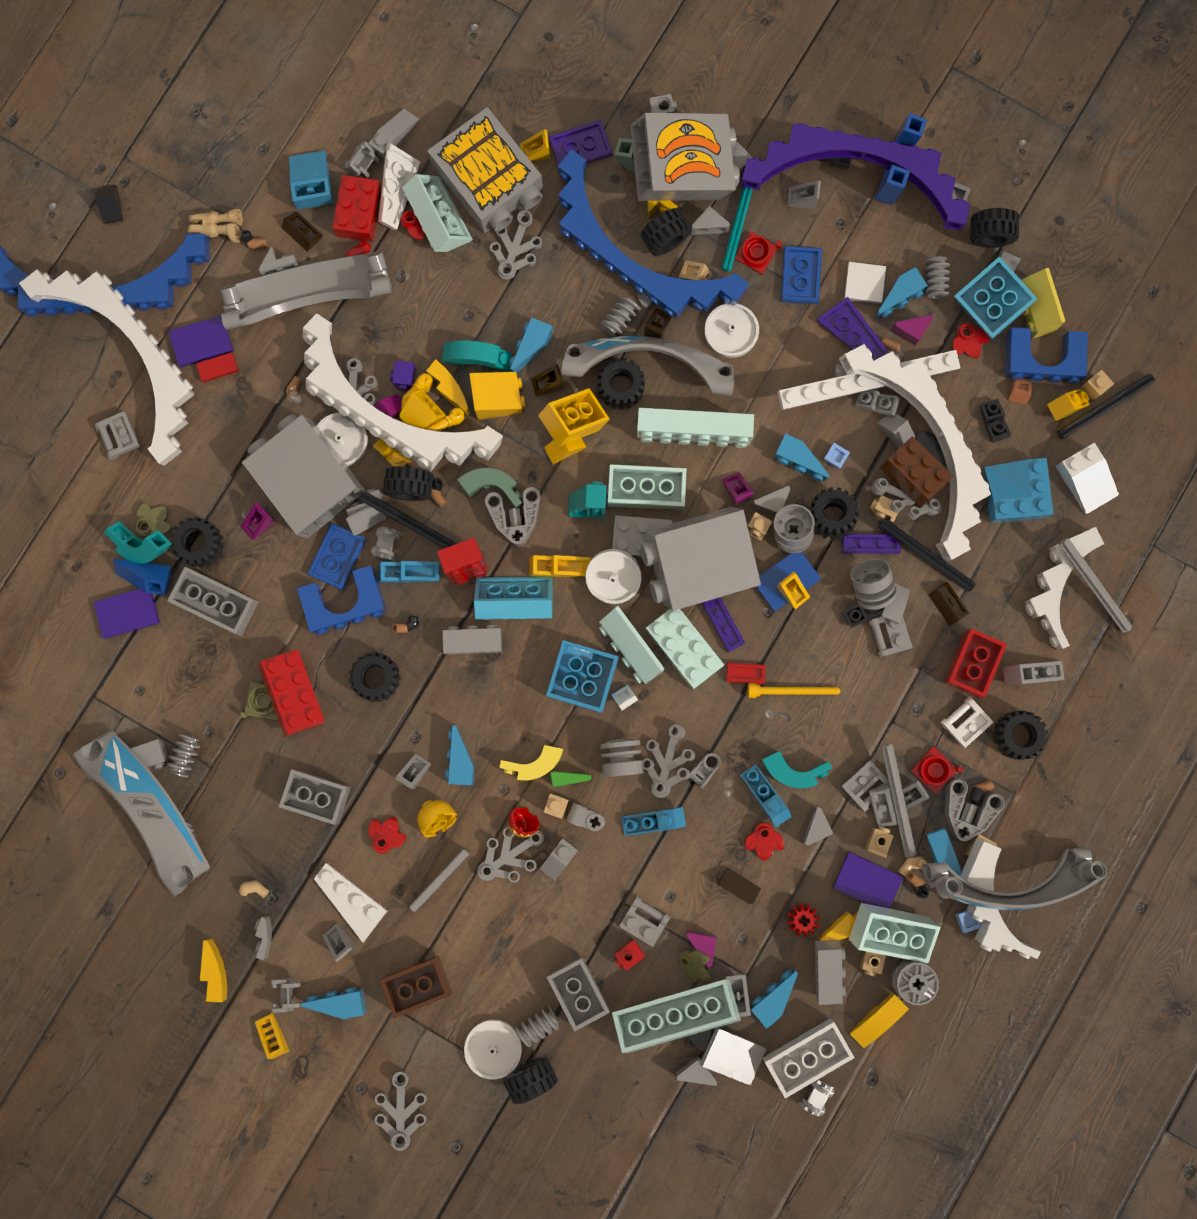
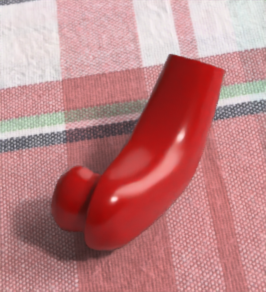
M362 240L358 246L351 248L344 257L368 254L371 251V245L367 241Z

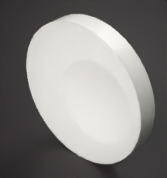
M720 305L709 314L704 329L705 339L708 346L720 356L726 358L743 356L754 347L758 339L759 324L757 318L751 310L743 305Z
M340 413L330 414L323 418L317 427L348 467L360 461L366 453L368 447L367 431L364 427L358 425L353 428L345 427L341 422L342 415Z
M607 549L601 551L588 564L586 570L587 586L590 592L603 602L610 604L626 602L640 588L642 579L640 565L631 554L623 550Z
M498 1019L485 1020L477 1024L470 1031L464 1046L465 1059L470 1069L478 1076L485 1079L503 1078L513 1071L520 1061L522 1054L521 1039L514 1027L509 1023Z

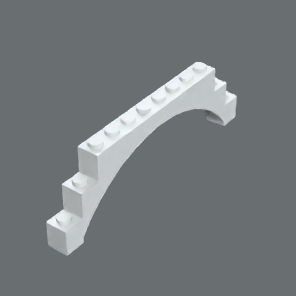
M35 270L19 284L31 299L37 302L42 299L61 300L86 306L107 317L125 333L141 355L154 391L156 410L155 431L152 444L147 449L156 461L164 466L182 453L179 448L181 446L175 437L171 438V436L188 424L185 419L187 415L178 407L195 395L191 390L193 386L187 379L183 380L180 376L181 370L175 364L172 365L169 362L170 356L164 349H159L157 339L145 331L147 329L146 325L140 319L137 320L135 318V311L129 304H124L122 294L117 289L114 290L111 287L112 281L105 274L101 275L97 271L85 281H82L76 273L72 274L67 270L55 280L48 273H42L39 270Z
M316 313L303 327V339L307 344L311 345L304 353V364L313 370L306 378L307 391L311 395L322 399L326 405L336 408L343 416H348L354 420L358 426L369 430L373 436L384 440L388 446L399 450L405 457L416 461L420 467L432 471L443 456L451 463H456L460 466L472 451L477 456L489 460L500 447L503 435L489 426L482 430L470 432H438L405 424L382 413L354 390L340 370L330 342L332 323Z
M865 344L844 354L839 360L847 375L853 373L865 376L888 386L908 400L929 424L942 449L947 470L954 476L949 480L950 501L945 529L936 547L945 561L953 560L971 550L969 540L962 532L981 522L979 512L973 507V504L991 495L990 488L981 475L980 467L975 464L971 450L965 445L963 435L954 423V417L948 412L946 402L937 390L936 382L931 379L927 365L920 358L901 368L900 360L894 355L893 351L873 361L872 353L866 348Z

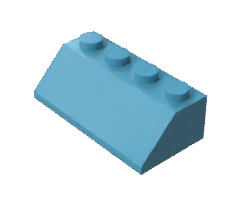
M552 577L476 578L474 595L475 619L552 618Z

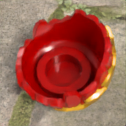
M527 807L514 808L509 814V828L516 836L529 837L538 831L540 826L538 816L530 813Z

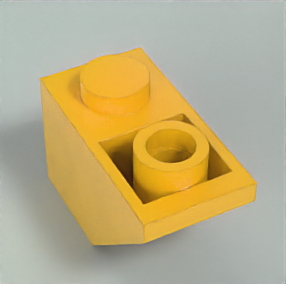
M1082 389L1065 393L1047 404L1055 420L1058 421L1090 404L1087 394Z

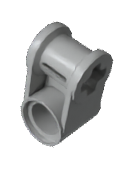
M714 753L706 754L690 771L688 779L691 778L702 790L719 768L721 763L719 756ZM710 756H714L717 759V764L714 767H709L706 764V760Z
M574 802L566 819L569 823L591 831H599L605 824V819L600 813ZM598 817V821L601 824L593 827L591 819Z

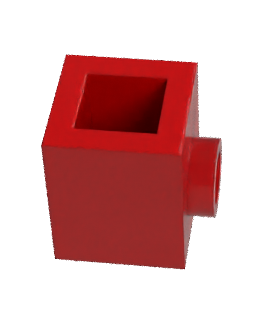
M631 939L614 952L616 956L614 961L620 969L624 967L626 971L645 957V953L634 939Z

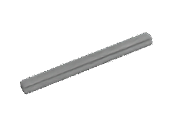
M1069 538L1063 539L1059 546L1123 633L1130 631L1132 625Z
M884 744L881 748L905 857L909 858L915 856L916 851L893 745Z

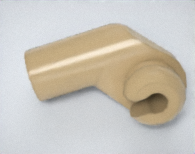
M920 856L909 857L898 872L906 877L911 869L923 870V866L927 864V861Z
M256 880L242 883L239 889V893L242 896L256 892L263 899L270 892Z

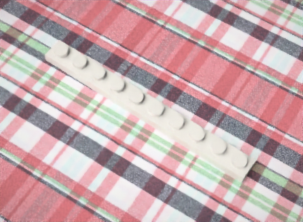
M956 350L921 358L927 365L930 376L960 369ZM918 359L901 362L900 366L903 368ZM849 374L779 390L777 393L781 409L785 410L885 387L886 385L865 376Z

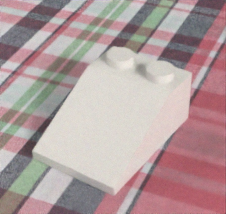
M1095 443L1055 466L1085 515L1119 495L1106 460Z

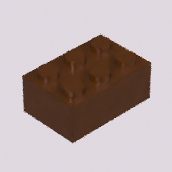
M913 436L880 467L920 508L954 477Z
M439 955L380 979L393 1018L449 997L452 994Z

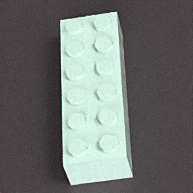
M639 408L637 439H641V442L649 443L652 440H659L660 443L669 444L671 441H677L678 444L682 445L694 442L700 446H707L709 443H712L718 447H727L729 444L735 445L737 448H746V446H750L753 439L754 414Z
M726 979L612 1012L622 1053L634 1052L741 1021L731 983Z

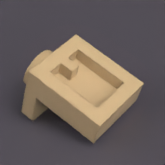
M685 260L679 278L684 280H710L711 271L703 263Z

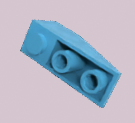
M916 267L899 276L877 312L876 319L881 316L886 318L893 313V309L897 307L901 309L909 303L910 299L914 298L916 300L925 294L924 291L928 285Z
M531 318L529 323L526 322L523 329L524 337L522 340L519 339L516 346L517 354L515 357L512 356L509 363L511 372L517 373L547 348L553 333L552 325Z
M785 433L774 456L777 462L784 466L795 467L794 470L804 474L806 472L812 475L811 477L814 480L826 481L829 474L805 443Z
M452 725V729H449L448 733L451 749L447 750V760H450V766L446 768L445 779L448 780V784L474 785L475 765L458 726Z
M754 765L740 775L775 828L791 818L788 807L757 765Z
M683 807L621 817L624 836L678 829L686 826Z
M794 968L791 971L790 969L786 970L780 976L782 979L779 982L771 983L765 989L767 992L764 995H758L751 1001V1011L766 1029L783 1014L798 975Z
M356 986L346 988L343 993H337V991L327 992L324 997L318 998V995H311L306 997V1000L301 1003V1007L341 1019L363 1016L367 1012L363 988L357 989Z

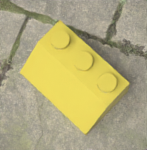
M1045 268L1021 280L1038 298L1022 313L1026 316V327L1031 329L1032 338L1054 333L1065 322L1050 270Z

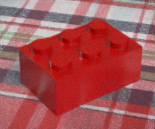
M342 175L332 227L337 237L373 242L382 191L379 180Z
M972 628L966 630L944 684L976 698H985L1007 644Z

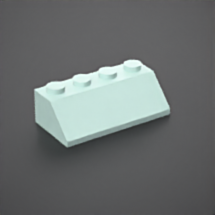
M416 174L402 187L407 200L414 210L415 216L422 226V230L430 242V246L435 252H448L473 240L440 176Z
M619 606L599 621L601 625L599 630L605 637H610L612 640L610 645L616 653L620 651L624 656L622 661L627 668L631 666L635 671L633 676L639 684L641 682L644 685L664 671L662 664Z

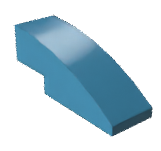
M400 561L380 562L378 564V583L439 581V562Z
M942 828L927 833L926 836L934 863L945 862L957 875L961 876L962 872L946 829Z

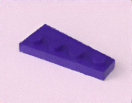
M848 297L817 319V322L852 350L865 344L866 348L872 353L873 361L889 353Z

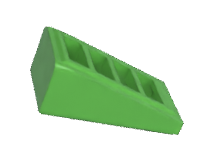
M550 772L553 787L590 781L592 779L589 774Z

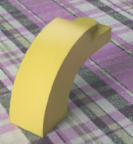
M544 745L542 754L533 763L518 764L501 760L500 768L504 769L503 773L515 775V771H517V780L537 779L548 774L558 764L564 749Z

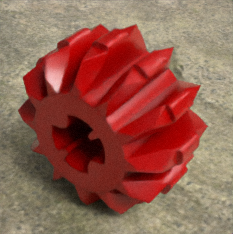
M799 903V910L792 906L794 914L787 912V915L792 919L786 920V923L793 924L789 930L791 932L796 930V936H800L802 932L803 936L807 937L808 930L811 934H814L815 932L812 927L819 928V925L814 923V921L820 920V917L813 916L817 910L815 908L810 910V904H807L804 908L803 904ZM802 915L805 918H808L807 922L804 921L806 923L804 925L801 922H798L799 918L802 919Z

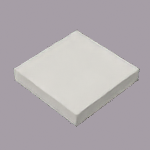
M849 262L844 299L848 297L851 301L881 304L886 266Z

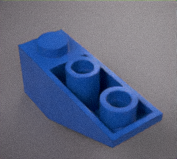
M121 559L113 560L116 575L146 593L166 596L173 581L171 566L151 563L138 564Z

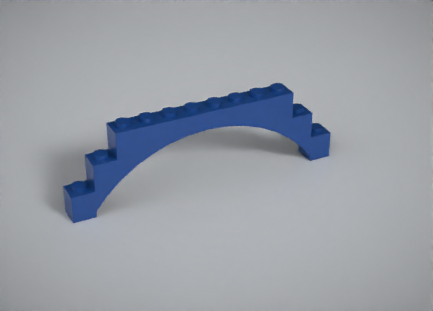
M572 149L558 165L559 177L568 182L558 195L559 204L565 210H569L559 223L560 233L567 239L572 238L580 249H586L594 260L602 261L606 269L619 274V278L623 282L631 283L636 292L641 295L644 293L648 296V300L655 306H661L664 313L669 317L674 316L678 318L690 302H692V306L695 309L703 310L706 313L719 295L724 303L732 304L733 306L737 304L748 290L749 283L735 272L729 277L719 279L684 280L653 272L623 254L604 234L590 208L584 185V171L587 168L586 160Z
M185 235V241L163 264L139 279L112 288L114 290L117 289L124 297L122 301L125 305L129 304L132 309L146 311L149 308L165 310L167 307H174L173 285L185 287L187 284H192L191 263L200 265L204 262H210L209 239L206 235ZM0 246V289L9 296H18V309L26 316L35 317L37 314L53 316L56 313L72 315L74 312L90 314L95 311L73 302L42 299L37 302L31 299L19 284L29 275L16 267L7 257V251Z

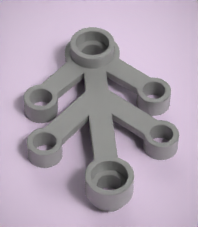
M522 210L518 213L519 226L513 243L507 234L506 227L503 229L505 230L503 234L496 232L509 253L507 260L504 258L501 252V245L498 242H493L490 245L491 253L496 256L500 264L498 266V275L504 280L512 279L516 275V270L527 265L534 266L536 264V256L532 253L527 254L524 259L514 262L516 256L533 248L540 249L542 247V239L538 236L520 245L526 227L532 224V214L527 210ZM527 218L528 222L524 223L522 219ZM534 241H539L540 244H539V245H534L533 242H534ZM494 246L499 247L497 251L492 250ZM532 257L534 261L528 262L527 259ZM510 269V273L506 274L504 270Z
M356 358L350 359L346 364L349 371L350 385L361 397L364 396L366 401L368 398H373L368 403L372 406L375 405L376 398L371 393L366 394L370 389L377 386L375 377H366L365 384L357 390V375L362 372L363 366L360 360ZM374 380L373 384H368V382ZM341 416V422L345 427L353 428L357 426L354 420H347L348 416Z
M884 478L876 479L871 485V489L876 495L881 496L888 492L904 499L902 501L894 500L890 505V509L895 513H899L902 509L916 504L903 490L889 485L888 481ZM931 498L922 508L911 507L907 514L912 520H916L925 513L929 516H934L941 512L942 506L937 499Z
M673 724L669 727L668 734L670 740L665 758L659 749L657 741L649 740L646 743V748L652 751L662 769L659 777L654 769L653 760L648 758L642 760L643 769L647 770L653 781L652 793L658 798L667 797L673 785L690 777L688 769L680 768L677 771V775L668 779L670 771L695 758L693 750L685 749L681 756L673 760L678 740L685 736V729L679 724ZM675 728L678 729V733L676 735L673 734V730ZM654 742L655 748L651 749L650 744ZM691 752V757L687 759L686 753ZM647 761L650 762V766L648 768L645 767V763ZM685 770L686 776L682 778L681 772ZM662 784L663 790L659 792L658 786Z
M506 827L503 830L504 841L500 858L494 862V853L499 845V841L496 838L488 839L486 860L479 865L477 871L479 877L485 881H490L494 877L509 879L513 883L519 881L520 873L518 871L508 872L498 868L506 864L525 868L529 872L534 871L537 866L534 860H522L514 857L532 845L538 846L542 844L544 834L538 830L535 833L540 837L538 842L533 841L532 835L510 850L512 837L515 834L507 836L505 832L510 828ZM491 840L496 841L495 847L489 845ZM528 862L534 863L533 869L527 867ZM484 868H490L491 873L489 875H486L484 873ZM512 873H516L518 875L517 880L511 879Z
M403 1070L397 1071L392 1077V1083L397 1087L396 1108L387 1100L388 1096L385 1092H379L375 1097V1103L382 1106L396 1121V1129L387 1121V1115L383 1112L376 1115L375 1123L391 1136V1146L398 1151L405 1150L409 1146L411 1134L427 1121L426 1114L419 1112L416 1114L414 1122L405 1129V1120L420 1105L425 1104L427 1095L424 1092H418L411 1104L405 1109V1086L409 1081V1075ZM403 1075L405 1080L399 1081L398 1076ZM419 1095L424 1097L423 1102L418 1101L417 1097ZM378 1096H383L385 1101L380 1102ZM422 1116L424 1118V1121L419 1122L417 1120V1117ZM378 1117H384V1122H379ZM397 1137H403L404 1142L399 1143L397 1141Z

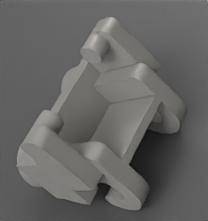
M363 141L360 145L356 146L355 153L351 159L346 161L345 169L357 177L362 173V177L368 179L370 174L367 172V169L372 162L378 164L380 159L374 154L375 150L366 141Z
M381 526L376 531L378 540L377 544L372 548V556L395 562L396 558L392 549L395 539L399 540L402 532Z
M293 977L271 980L272 988H277V984H280L281 1006L277 1007V1003L272 1004V1013L294 1011V1008L301 1007V1002L294 1003L293 988L300 987L301 982L294 983Z
M820 1079L811 1083L814 1088L808 1100L803 1098L802 1101L799 1100L798 1105L804 1110L818 1117L825 1113V1103L834 1094V1087Z

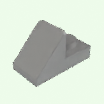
M271 247L259 271L263 276L297 267L299 263L294 255H283L278 259L276 252Z

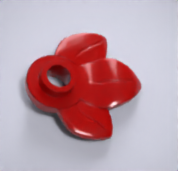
M414 211L404 212L401 216L402 226L408 229L411 237L423 240L424 231Z
M964 323L958 327L957 337L953 340L952 347L953 351H957L958 356L965 352L969 357L977 359L981 353V344L988 343L990 340L982 329H975L972 324ZM964 330L969 332L968 336L963 334Z
M396 817L389 818L382 824L376 819L371 821L368 831L369 836L373 839L372 847L375 852L385 854L391 848H399L405 842L406 835L398 833L399 824ZM380 841L386 842L383 847L378 845Z
M761 822L756 825L754 832L747 836L745 848L746 850L755 849L758 857L765 861L772 855L773 849H784V841L781 834L775 832L769 823ZM763 830L768 831L766 835H761V832Z

